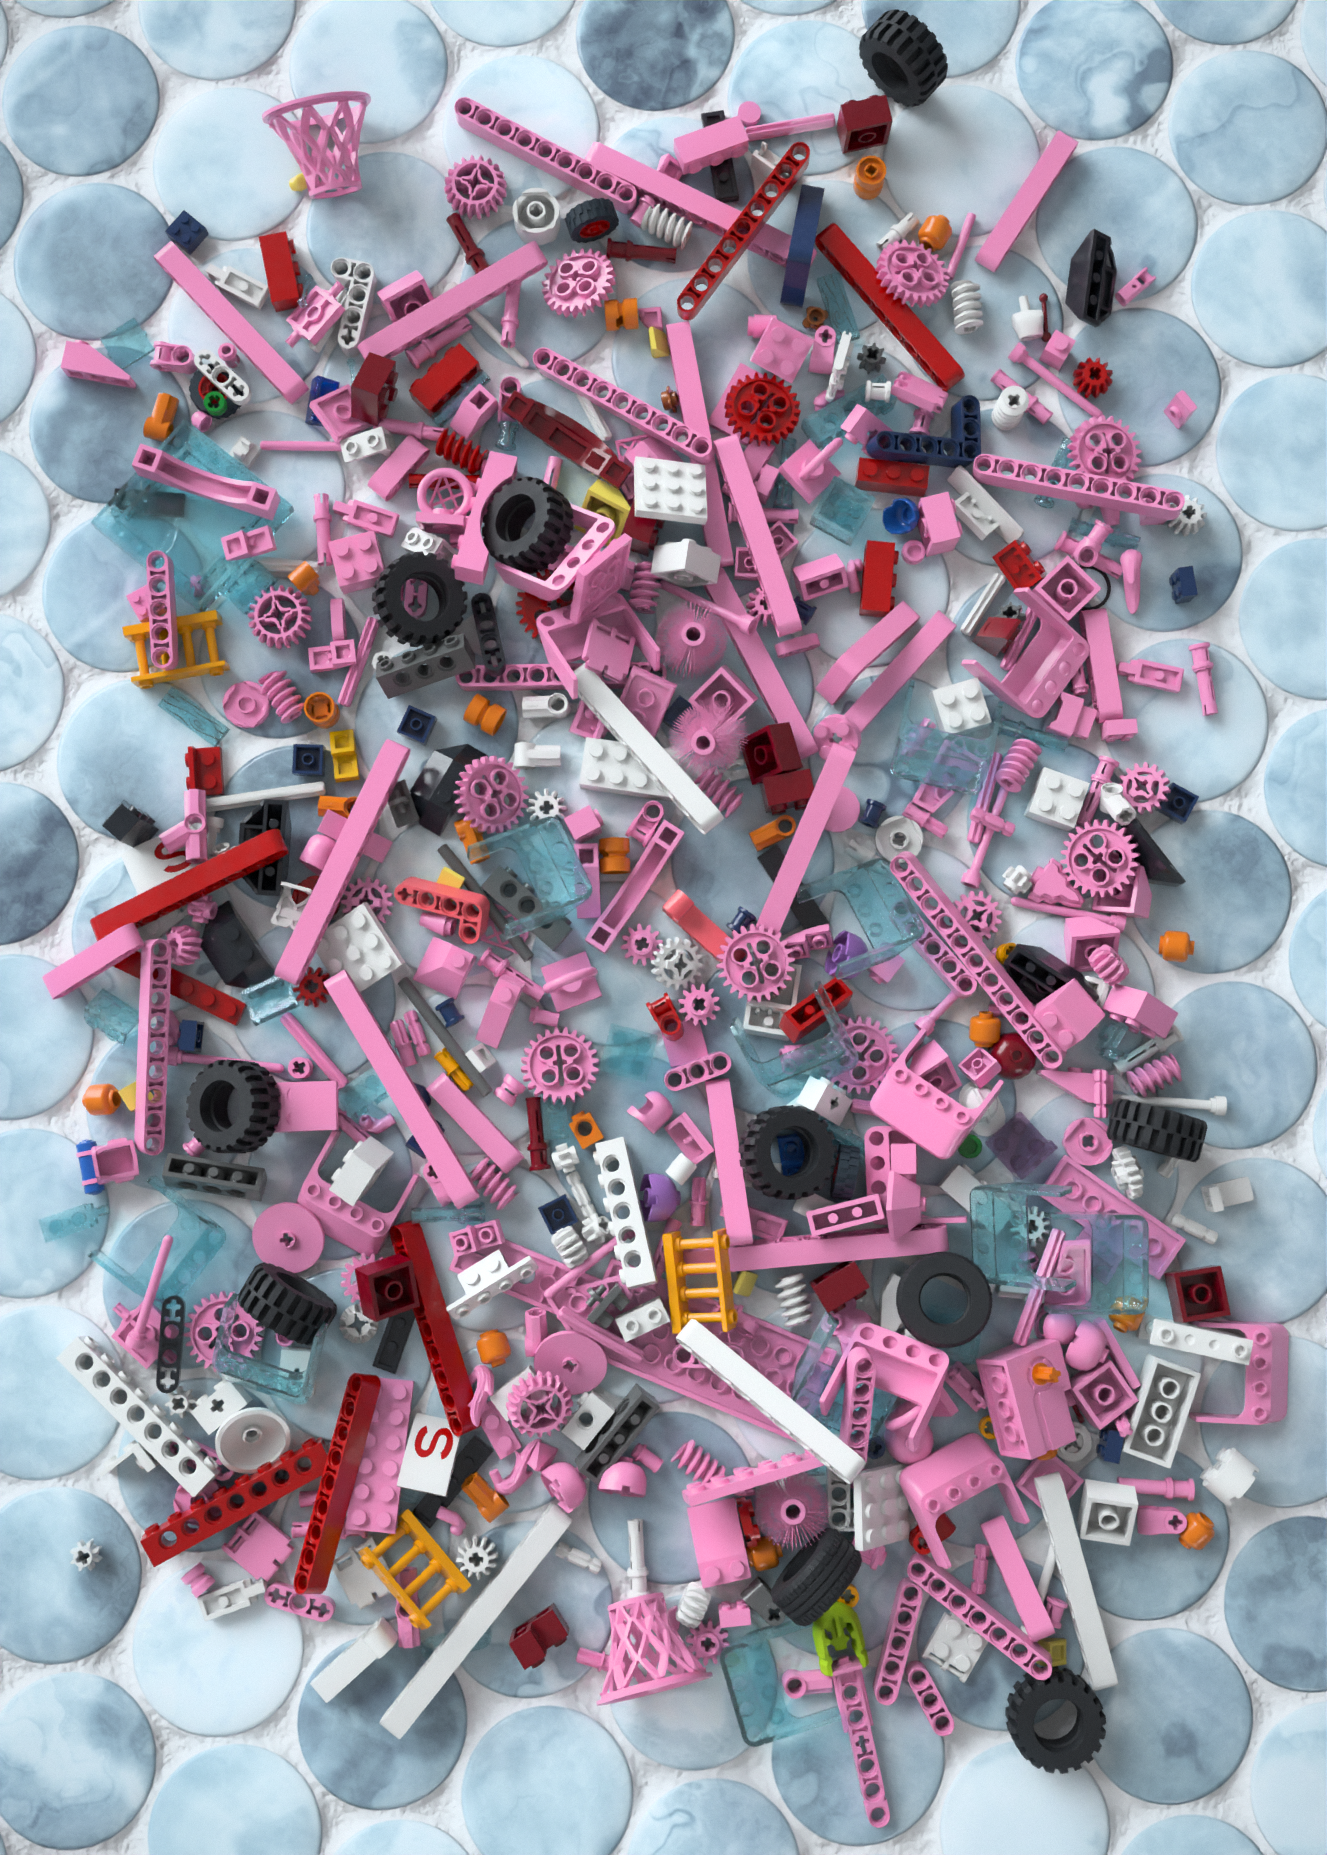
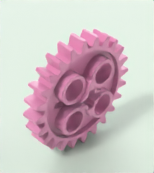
M903 240L901 244L895 241L893 245L889 243L887 248L882 250L876 262L878 265L875 271L879 272L877 279L883 280L880 285L888 287L886 293L893 292L895 294L894 300L900 297L903 305L906 301H909L911 307L915 303L920 308L923 307L924 303L930 307L932 302L937 304L939 299H942L949 286L947 282L950 277L946 275L948 269L942 268L945 262L937 261L939 255L930 254L931 248L924 250L922 243L917 247L915 241H912L910 245H908L906 240Z
M581 248L579 254L572 250V254L569 257L567 254H563L564 260L556 259V267L549 266L551 273H545L544 276L547 280L542 281L544 286L542 293L547 305H549L552 311L555 310L557 315L563 313L565 318L570 313L576 318L578 312L585 316L586 310H590L593 313L594 306L602 307L601 300H609L607 293H613L612 286L616 285L614 279L616 274L611 261L608 260L606 255L602 256L600 251L594 253L592 248L587 253H585L584 248Z
M1101 415L1098 419L1093 416L1089 421L1085 420L1081 426L1077 427L1074 430L1075 433L1069 438L1072 443L1067 448L1072 450V452L1067 455V458L1073 459L1069 467H1076L1077 472L1131 481L1134 479L1133 474L1139 471V468L1135 465L1142 461L1136 457L1142 453V450L1135 448L1140 441H1133L1132 438L1136 433L1132 432L1129 434L1127 432L1129 425L1124 428L1121 427V419L1114 423L1113 416H1110L1107 420L1104 415ZM1090 439L1093 440L1095 446L1090 443ZM1111 439L1115 440L1117 446L1113 444ZM1092 462L1096 464L1097 469L1093 467ZM1114 462L1118 464L1119 469L1115 467Z
M484 756L480 760H472L473 765H465L467 772L459 773L463 780L455 782V784L460 786V790L454 791V794L460 795V799L456 800L455 804L462 805L458 813L465 812L466 815L463 821L472 820L470 827L478 826V832L486 830L487 834H491L494 832L502 833L503 829L510 830L512 829L511 824L519 823L516 817H524L521 809L528 808L523 803V799L529 798L528 795L523 794V791L528 789V786H522L521 784L525 777H518L520 769L512 770L513 762L505 764L504 757L497 760V756H490L489 758ZM495 774H497L499 778L498 784H496L494 781ZM475 784L479 786V794L475 792ZM505 795H507L509 799L508 806L504 802ZM486 805L490 809L489 816H487L485 813Z
M1099 819L1094 820L1093 827L1089 821L1084 822L1085 829L1077 826L1076 831L1078 834H1068L1072 841L1063 842L1068 847V850L1060 852L1066 855V859L1061 860L1060 863L1067 864V868L1062 870V872H1070L1071 874L1067 881H1076L1074 889L1083 886L1082 894L1091 890V897H1095L1098 891L1101 897H1106L1107 890L1111 895L1116 894L1115 887L1120 891L1124 890L1122 883L1131 884L1132 881L1128 876H1136L1137 873L1132 868L1140 866V863L1134 861V858L1140 856V853L1133 852V849L1138 844H1131L1129 842L1134 836L1124 835L1127 830L1126 827L1117 830L1118 822L1113 823L1109 827V820L1107 819L1104 820L1102 826ZM1096 835L1102 836L1104 840L1101 848L1096 847L1093 843ZM1087 844L1095 854L1103 853L1102 859L1116 868L1117 872L1114 873L1104 862L1097 863L1098 857L1089 850H1086L1083 845ZM1115 850L1122 853L1123 857L1120 863L1112 860V853ZM1081 853L1088 857L1086 866H1082L1078 862V857ZM1099 869L1105 870L1107 874L1104 882L1098 880L1096 876Z
M751 924L749 931L744 926H741V934L733 930L732 936L734 939L726 937L724 940L728 946L720 945L719 947L724 954H719L716 957L722 960V963L716 965V968L723 969L718 978L726 977L727 980L724 982L723 987L731 985L732 988L729 993L732 994L737 990L739 992L738 999L742 998L745 994L747 995V1002H750L752 997L755 996L757 1003H759L761 996L764 995L768 1001L770 1000V992L778 996L779 991L777 987L786 989L787 987L783 981H791L792 979L787 975V972L795 970L788 966L789 963L795 961V958L788 957V954L793 949H785L784 946L788 943V940L780 942L779 938L782 933H778L775 936L772 935V927L765 932L763 924L760 925L758 930H755L754 924ZM765 942L769 947L768 953L760 954L756 949L757 943ZM747 943H750L752 946L755 960L761 961L758 969L764 979L763 984L759 981L756 967H751L749 964L752 961V956L747 948ZM734 951H744L746 960L744 962H737L733 956ZM767 964H772L777 968L776 976L769 977L766 975L765 966ZM749 972L753 974L755 980L752 985L743 983V973Z
M857 1015L856 1022H853L850 1016H848L847 1024L845 1025L839 1020L840 1028L836 1029L831 1026L833 1034L824 1035L828 1043L820 1044L821 1047L826 1049V1051L819 1053L820 1057L826 1058V1060L820 1062L822 1067H828L824 1074L826 1076L833 1074L830 1081L834 1083L838 1080L837 1086L840 1088L846 1085L848 1093L852 1091L853 1087L857 1094H860L863 1087L867 1093H870V1086L873 1085L878 1089V1081H883L885 1074L889 1071V1067H892L895 1063L892 1061V1058L898 1057L896 1052L891 1051L897 1047V1044L889 1043L894 1036L892 1034L885 1035L888 1028L884 1026L879 1029L880 1022L878 1020L871 1024L870 1017H867L862 1022L861 1016ZM862 1032L865 1034L863 1042H853V1036L856 1033ZM874 1039V1043L865 1048L869 1041ZM841 1049L847 1050L848 1054L845 1059H836L837 1051ZM873 1050H881V1057L879 1059H870V1053ZM854 1052H862L863 1057L861 1059L856 1057ZM850 1063L848 1068L843 1070V1067ZM857 1066L864 1067V1073L859 1077L853 1076V1069Z
M555 1027L554 1034H551L548 1029H545V1037L536 1034L538 1042L530 1040L529 1045L532 1049L524 1048V1053L528 1057H521V1062L526 1064L521 1067V1072L528 1073L523 1076V1081H531L527 1086L528 1090L536 1088L534 1096L538 1097L542 1093L543 1102H546L551 1097L553 1105L556 1104L557 1099H561L562 1104L565 1105L566 1098H570L574 1103L576 1094L583 1098V1089L590 1092L591 1086L588 1082L596 1083V1078L593 1075L599 1074V1069L593 1067L599 1064V1059L593 1058L597 1055V1050H589L592 1047V1042L584 1043L585 1035L577 1038V1030H574L572 1034H568L567 1027L564 1028L563 1033H559L558 1028ZM556 1046L561 1047L563 1086L559 1084ZM568 1049L577 1051L574 1057H568L564 1053ZM549 1051L553 1054V1057L545 1060L541 1058V1054ZM570 1072H577L580 1077L577 1080H570L567 1078V1075ZM552 1074L556 1079L551 1083H546L543 1077Z
M222 1291L219 1294V1298L215 1293L210 1294V1301L206 1297L201 1299L203 1306L199 1304L193 1306L197 1313L191 1312L187 1315L192 1319V1322L184 1324V1326L190 1328V1331L185 1333L184 1336L191 1338V1341L185 1345L193 1346L194 1349L190 1352V1355L196 1353L199 1355L196 1360L197 1363L205 1360V1369L214 1364V1372L218 1371L221 1366L223 1371L227 1372L230 1365L234 1370H237L239 1362L243 1366L248 1364L246 1356L250 1359L255 1358L252 1350L261 1349V1346L256 1342L264 1340V1337L258 1333L264 1330L265 1327L259 1326V1321L253 1319L250 1314L243 1310L244 1308L240 1307L238 1298L235 1299L234 1291L230 1292L228 1297L225 1291ZM220 1308H225L228 1311L229 1316L227 1320L219 1317ZM238 1314L240 1316L239 1319L227 1330V1335L220 1338L215 1346L210 1348V1344L222 1333V1328L229 1325L235 1315ZM238 1324H243L246 1327L247 1334L245 1336L237 1333ZM204 1326L212 1330L211 1339L203 1336L202 1330ZM222 1343H227L230 1346L229 1355L221 1352L220 1346Z

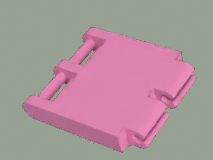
M905 371L899 372L894 385L891 387V394L896 396L899 401L919 406V409L925 413H932V411L941 413L949 396L947 392L942 390L943 388Z
M592 618L581 659L585 661V668L599 675L604 670V677L619 683L628 675L635 637L631 635L627 637L617 632L616 628H608L598 623L597 619ZM597 628L608 632V634L598 630ZM615 636L627 641V643L615 638Z
M259 1510L252 1513L242 1526L239 1525L236 1529V1534L228 1543H224L221 1547L225 1553L255 1579L258 1580L262 1577L267 1582L280 1568V1565L274 1560L276 1559L283 1564L294 1551V1547L289 1544L291 1538ZM254 1518H256L257 1520L247 1531L246 1528L254 1520ZM241 1535L242 1538H241V1539L239 1540V1542L234 1546V1548H232L231 1546L234 1544V1542H235V1541L239 1538V1536Z

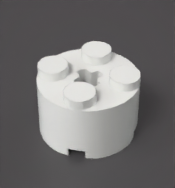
M530 188L522 192V195L515 200L513 217L515 229L521 240L527 244L536 241L538 245L553 242L557 238L561 227L559 204L556 198L545 189Z
M1224 1447L1215 1457L1217 1463L1212 1468L1208 1466L1201 1473L1200 1478L1203 1480L1202 1485L1226 1506H1230L1233 1504L1230 1499L1234 1496L1239 1499L1249 1489L1256 1479L1252 1474L1253 1472L1258 1473L1259 1468L1236 1448L1227 1450Z

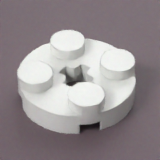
M893 816L886 819L875 834L876 850L889 863L903 851L911 852L917 856L923 844V834L919 825L903 816ZM895 834L905 837V840L902 842L903 846L893 843L892 840L895 839ZM899 859V864L907 863L905 860Z

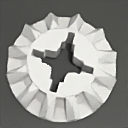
M354 1304L342 1313L339 1329L343 1337L352 1343H364L376 1334L379 1322L365 1317L362 1314L360 1304ZM356 1313L360 1321H368V1323L361 1327V1334L357 1327H349V1325L356 1321Z
M1072 1421L1077 1439L1076 1444L1079 1447L1077 1448L1071 1444L1068 1447L1064 1445L1058 1448L1057 1455L1067 1461H1078L1088 1454L1091 1448V1436L1085 1426Z

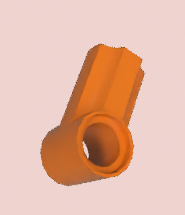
M166 393L158 394L152 415L146 419L144 424V437L164 443L171 441L174 432L173 420L180 402L177 398Z
M306 561L301 563L287 576L305 596H314L319 592V575Z
M320 796L318 800V816L324 817L329 809L348 819L350 808L355 804L358 797Z
M782 815L777 820L750 832L749 836L757 852L783 839L792 837L796 830V822L793 817ZM787 821L792 825V829L787 833H783L779 830L778 826L781 822Z
M463 819L455 821L454 825L460 841H463L470 864H478L490 859L488 848L482 836L484 833L478 832V826L470 827L472 820L463 821Z
M478 1472L470 1474L461 1485L462 1490L477 1505L480 1514L489 1523L510 1507L507 1499L497 1493Z

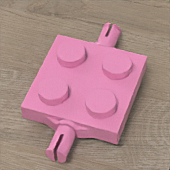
M338 281L329 291L322 290L316 285L286 319L294 332L285 342L293 348L302 337L316 345L345 312V309L336 299L345 287Z
M143 1301L132 1311H129L119 1302L112 1310L123 1320L111 1337L142 1366L148 1369L158 1359L161 1311L153 1304L145 1328L147 1337L145 1348L137 1350L126 1346L125 1341L128 1333L136 1326ZM170 1324L166 1327L165 1334L169 1338H176L179 1334V1329L176 1325ZM171 1349L166 1350L163 1354V1357L170 1363H174L177 1359V1355Z

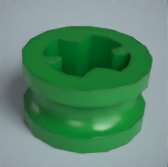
M216 391L210 392L204 398V406L211 415L220 416L224 414L227 409V402L221 393ZM215 399L220 405L217 408L211 403Z

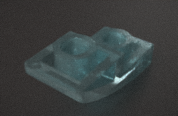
M542 1094L544 1139H568L567 1099L565 1105L562 1104L561 1099H557L556 1104L553 1105L551 1097L546 1102H543Z

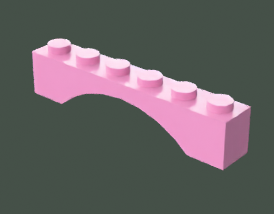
M141 443L132 463L138 476L273 521L281 500L277 490L252 481L234 480L209 473L189 465L162 450Z
M490 451L488 459L483 460L481 467L482 479H477L475 487L477 495L471 498L469 507L471 514L465 517L463 526L465 533L464 536H459L457 545L459 552L458 555L454 554L451 563V569H455V579L479 585L484 584L489 567V552L481 536L483 517L487 514L488 510L486 508L488 504L494 500L493 496L497 492H501L504 485L507 483L512 484V480H515L518 472V457Z
M663 821L618 893L586 936L585 941L606 955L684 838L685 832L668 821Z

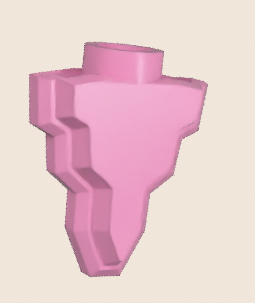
M1054 858L1049 861L1044 869L1038 866L1032 873V878L1029 882L1033 886L1028 894V899L1037 903L1041 901L1048 904L1059 902L1065 907L1081 908L1085 901L1079 890L1074 889L1070 881H1067L1069 876L1062 872V865Z

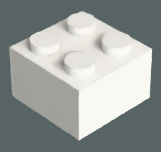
M682 539V542L676 543L665 542L664 545H658L654 548L651 574L682 588L716 584L721 556L712 552V549L709 547L697 545L696 541L692 539Z
M978 677L932 690L928 696L942 741L987 728L992 723Z
M1044 767L1038 773L1024 816L1069 832L1075 828L1090 783Z
M372 1136L364 1142L360 1140L354 1149H350L342 1161L345 1163L342 1168L339 1167L331 1177V1180L334 1182L329 1190L353 1207L372 1188L394 1152Z
M1085 1479L1077 1517L1079 1538L1130 1546L1138 1509L1135 1486Z

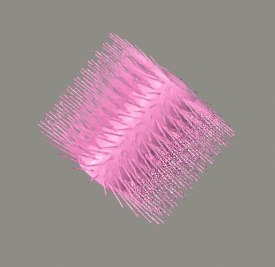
M690 602V609L688 607L684 608L682 612H685L682 615L680 613L681 609L677 610V615L673 612L672 614L668 612L669 615L666 618L674 623L672 624L673 626L670 624L666 626L662 623L659 625V632L667 634L666 637L669 638L665 639L670 640H662L664 637L659 636L655 640L661 644V651H663L661 655H666L671 660L670 663L672 664L668 668L672 666V669H674L677 665L675 674L682 661L683 667L686 659L684 674L688 663V676L691 670V679H693L692 671L697 674L706 665L712 667V665L714 666L713 663L718 664L716 660H718L719 656L721 658L723 650L725 651L726 645L723 642L715 641H723L722 639H727L726 636L728 635H726L724 629L720 628V625L717 626L716 620L711 619L713 617L711 616L712 614L708 613L706 615L708 606L701 619L699 616L698 621L699 606L695 618V603L692 610V602ZM714 653L716 656H714L715 658H713L709 654Z
M705 700L706 706L704 708L701 704V709L700 707L698 709L695 705L696 709L694 707L693 710L690 708L691 711L687 709L688 712L684 710L686 715L682 714L685 717L681 716L682 719L679 718L682 721L680 723H683V725L676 723L680 726L678 728L681 729L678 731H684V733L678 736L685 737L683 739L686 740L670 739L676 742L669 743H683L679 744L681 746H678L681 748V752L678 749L679 754L683 753L680 757L690 752L684 759L694 752L688 759L689 761L693 757L686 769L693 762V766L697 767V764L700 767L702 764L701 771L703 773L704 770L705 776L706 769L708 777V771L710 772L709 761L711 768L712 764H714V770L716 767L717 771V764L722 765V768L724 766L726 769L725 763L728 767V763L732 766L731 762L734 763V757L738 759L735 755L736 752L740 753L736 749L741 750L738 748L741 746L735 745V741L742 739L737 737L749 735L742 733L749 731H735L739 730L737 728H740L738 726L740 723L739 720L736 721L735 719L728 722L733 716L724 722L733 712L732 710L726 716L732 706L725 711L726 707L721 705L722 708H720L718 704V708L717 705L715 708V706L712 707L711 703V708L709 704L708 713V704Z
M799 1473L786 1477L787 1484L785 1478H783L784 1491L778 1480H776L778 1486L774 1481L767 1483V1488L763 1484V1491L765 1489L766 1493L765 1495L760 1493L757 1496L763 1499H757L753 1502L755 1504L765 1503L761 1505H767L754 1507L762 1508L759 1510L762 1511L759 1512L762 1514L757 1515L763 1516L760 1517L762 1518L760 1520L768 1524L766 1526L767 1530L770 1528L774 1529L770 1535L774 1537L773 1534L775 1533L776 1541L779 1543L780 1541L784 1544L789 1542L791 1545L792 1538V1551L793 1538L797 1547L796 1533L802 1548L797 1528L798 1524L806 1538L808 1539L804 1528L813 1539L811 1532L817 1537L816 1531L818 1532L819 1530L820 1532L821 1526L820 1528L818 1526L819 1522L825 1520L823 1518L828 1515L825 1513H831L827 1512L830 1510L826 1509L817 1510L828 1508L818 1507L827 1506L823 1505L827 1503L819 1502L823 1500L819 1499L822 1495L818 1494L820 1493L817 1491L818 1487L814 1489V1486H808L805 1483L807 1479ZM809 1477L807 1482L810 1484L812 1481L814 1482L816 1479H812L811 1477ZM789 1505H796L793 1510H786Z

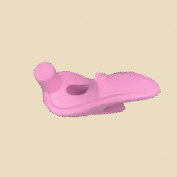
M1133 549L1125 551L1120 556L1125 600L1131 614L1136 613L1139 606L1140 568L1143 559L1141 552Z
M486 1365L476 1366L474 1371L468 1375L471 1385L477 1381L474 1397L468 1404V1407L471 1408L470 1416L472 1423L476 1427L480 1425L482 1411L489 1395L493 1396L494 1375L492 1370Z
M542 1439L531 1441L521 1453L515 1451V1466L507 1477L502 1479L498 1469L489 1472L497 1493L504 1496L512 1494L533 1474V1472L527 1471V1463L538 1441L541 1442Z

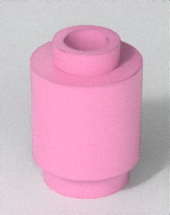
M754 314V316H748L747 336L761 339L772 316L777 319V315Z

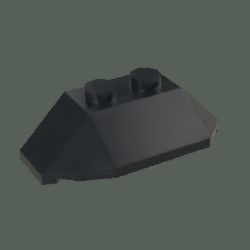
M1092 229L1071 258L1065 304L1079 320L1094 327L1100 326L1111 315L1117 274L1115 257L1110 246L1112 244L1111 237L1096 229Z
M469 744L434 750L410 790L420 818L418 821L420 826L439 837L442 835L460 805L455 804V801L460 799V795L454 794V791L460 790V786L455 784V782L463 780L459 773L467 772L465 765H473L472 760H480L484 756L488 757L487 754Z
M263 799L240 822L238 845L266 831L279 829L289 851L286 856L242 877L256 895H282L284 887L280 884L282 881L286 882L288 877L292 830L288 800Z
M1136 817L1129 825L1121 826L1118 823L1117 830L1126 827L1127 830L1124 835L1134 836L1129 842L1131 844H1138L1133 849V852L1140 853V856L1135 857L1134 861L1144 867L1149 883L1177 887L1186 882ZM1115 850L1116 853L1119 854V858L1122 860V853L1118 850Z
M228 900L220 905L216 917L209 919V923L205 924L201 938L203 941L200 947L225 985L263 992L281 980V978L274 975V966L231 901Z
M1017 944L1004 961V967L1009 976L1028 1000L1035 1005L1074 978L1095 1002L1099 999V995L1082 973L1041 947Z

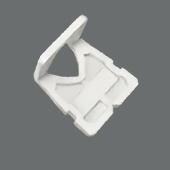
M282 881L280 885L284 887V890L276 906V913L274 912L271 923L285 928L291 927L294 930L313 890ZM291 889L303 891L309 896L303 902L295 904L292 899Z

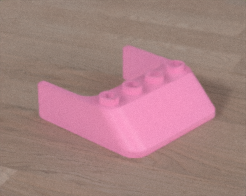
M570 503L574 517L571 520L574 522V525L586 529V533L547 581L540 580L498 561L494 566L506 584L546 601L556 600L574 582L579 566L588 563L614 534L616 526L613 520Z
M1016 588L1013 593L1040 619L1041 624L1038 633L1001 682L976 660H963L961 665L975 678L978 677V680L1001 701L1032 718H1041L1048 712L1086 660L1090 648L1087 641L1030 588Z
M616 592L578 624L570 619V605L541 614L537 618L536 626L547 660L572 699L578 698V679L568 663L582 659L592 618L597 619L598 623L608 628H616L617 632L627 637L630 635L635 637L634 645L641 650L654 671L660 670L661 651L620 593ZM597 628L598 630L608 634V632ZM615 636V638L627 643V641Z
M922 1028L887 1072L870 1101V1109L874 1115L935 1157L948 1159L954 1155L997 1098L1004 1081L1001 1079L998 1081L979 1107L968 1109L907 1068L906 1063L924 1041L927 1030Z
M892 1126L871 1127L867 1130L864 1137L867 1196L879 1193L885 1218L872 1221L879 1225H888L886 1206L889 1171H891V1144L915 1143ZM913 1174V1178L909 1180L914 1182L915 1184L916 1174ZM922 1214L919 1224L967 1223V1216L930 1217Z
M332 1130L302 1185L296 1204L306 1207L315 1214L323 1227L325 1235L360 1254L365 1253L367 1257H370L371 1253L376 1255L382 1249L390 1234L391 1227L395 1225L421 1175L416 1173L412 1176L397 1206L391 1212H381L360 1200L352 1207L329 1190L331 1184L324 1181L319 1175L321 1168L341 1134L340 1130Z
M1210 1319L1192 1321L1191 1324L1198 1327L1239 1329L1243 1332L1246 1339L1253 1340L1249 1365L1245 1366V1407L1242 1414L1189 1412V1418L1196 1422L1262 1425L1283 1420L1287 1414L1289 1335L1287 1329L1281 1324L1269 1322Z
M862 1323L856 1328L819 1400L821 1414L827 1416L841 1386L845 1383L849 1352L855 1347H864L876 1363L874 1387L922 1407L908 1436L909 1450L915 1452L939 1402L949 1366L948 1355L940 1349L878 1325ZM866 1360L860 1361L858 1365L863 1364Z
M968 1433L931 1453L925 1459L905 1467L899 1475L900 1486L937 1566L946 1569L952 1567L936 1532L937 1518L994 1484L998 1485L1013 1520L1023 1524L1030 1522L1004 1463L978 1434Z

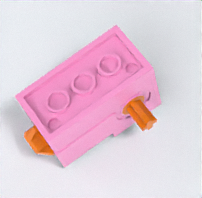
M1029 1338L1026 1346L1014 1343L975 1359L1000 1456L1028 1460L1035 1458L1038 1460H1049L1057 1455L1058 1448L1077 1440L1068 1408V1401L1064 1391L1071 1389V1384L1059 1340Z

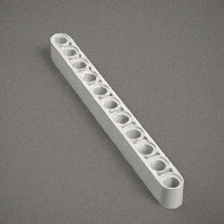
M554 1503L546 1509L385 1712L379 1724L396 1738L401 1739L566 1531L572 1522L570 1516Z

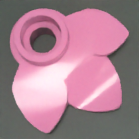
M853 1298L845 1302L846 1307L835 1314L831 1312L823 1319L824 1331L830 1336H837L846 1345H848L859 1325L871 1322V1317L866 1312L856 1309V1301ZM834 1320L839 1322L837 1326H832L830 1323Z

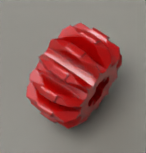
M1090 357L1086 359L1085 363L1081 361L1073 372V377L1076 378L1072 382L1073 386H1079L1077 393L1085 392V399L1089 398L1090 394L1095 399L1099 397L1100 393L1104 395L1113 382V379L1110 378L1113 370H1106L1108 362L1103 365L1100 364V357L1096 358L1095 362Z
M308 967V975L305 973L299 987H295L292 990L295 993L301 992L296 1000H304V1006L309 1007L312 1002L314 1007H319V999L325 1004L328 1002L324 995L330 994L324 985V981L328 980L331 975L329 973L322 975L323 969L320 967L316 969L315 973L313 967ZM312 981L318 984V989L315 988V993L308 989L309 985L312 986Z

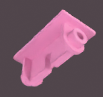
M957 1360L947 1371L945 1382L977 1413L981 1407L983 1409L987 1407L982 1383Z

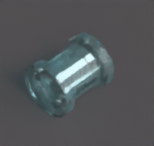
M500 421L498 424L500 428L499 439L496 441L495 446L505 451L516 450L515 437L516 432L519 431V425L511 421Z

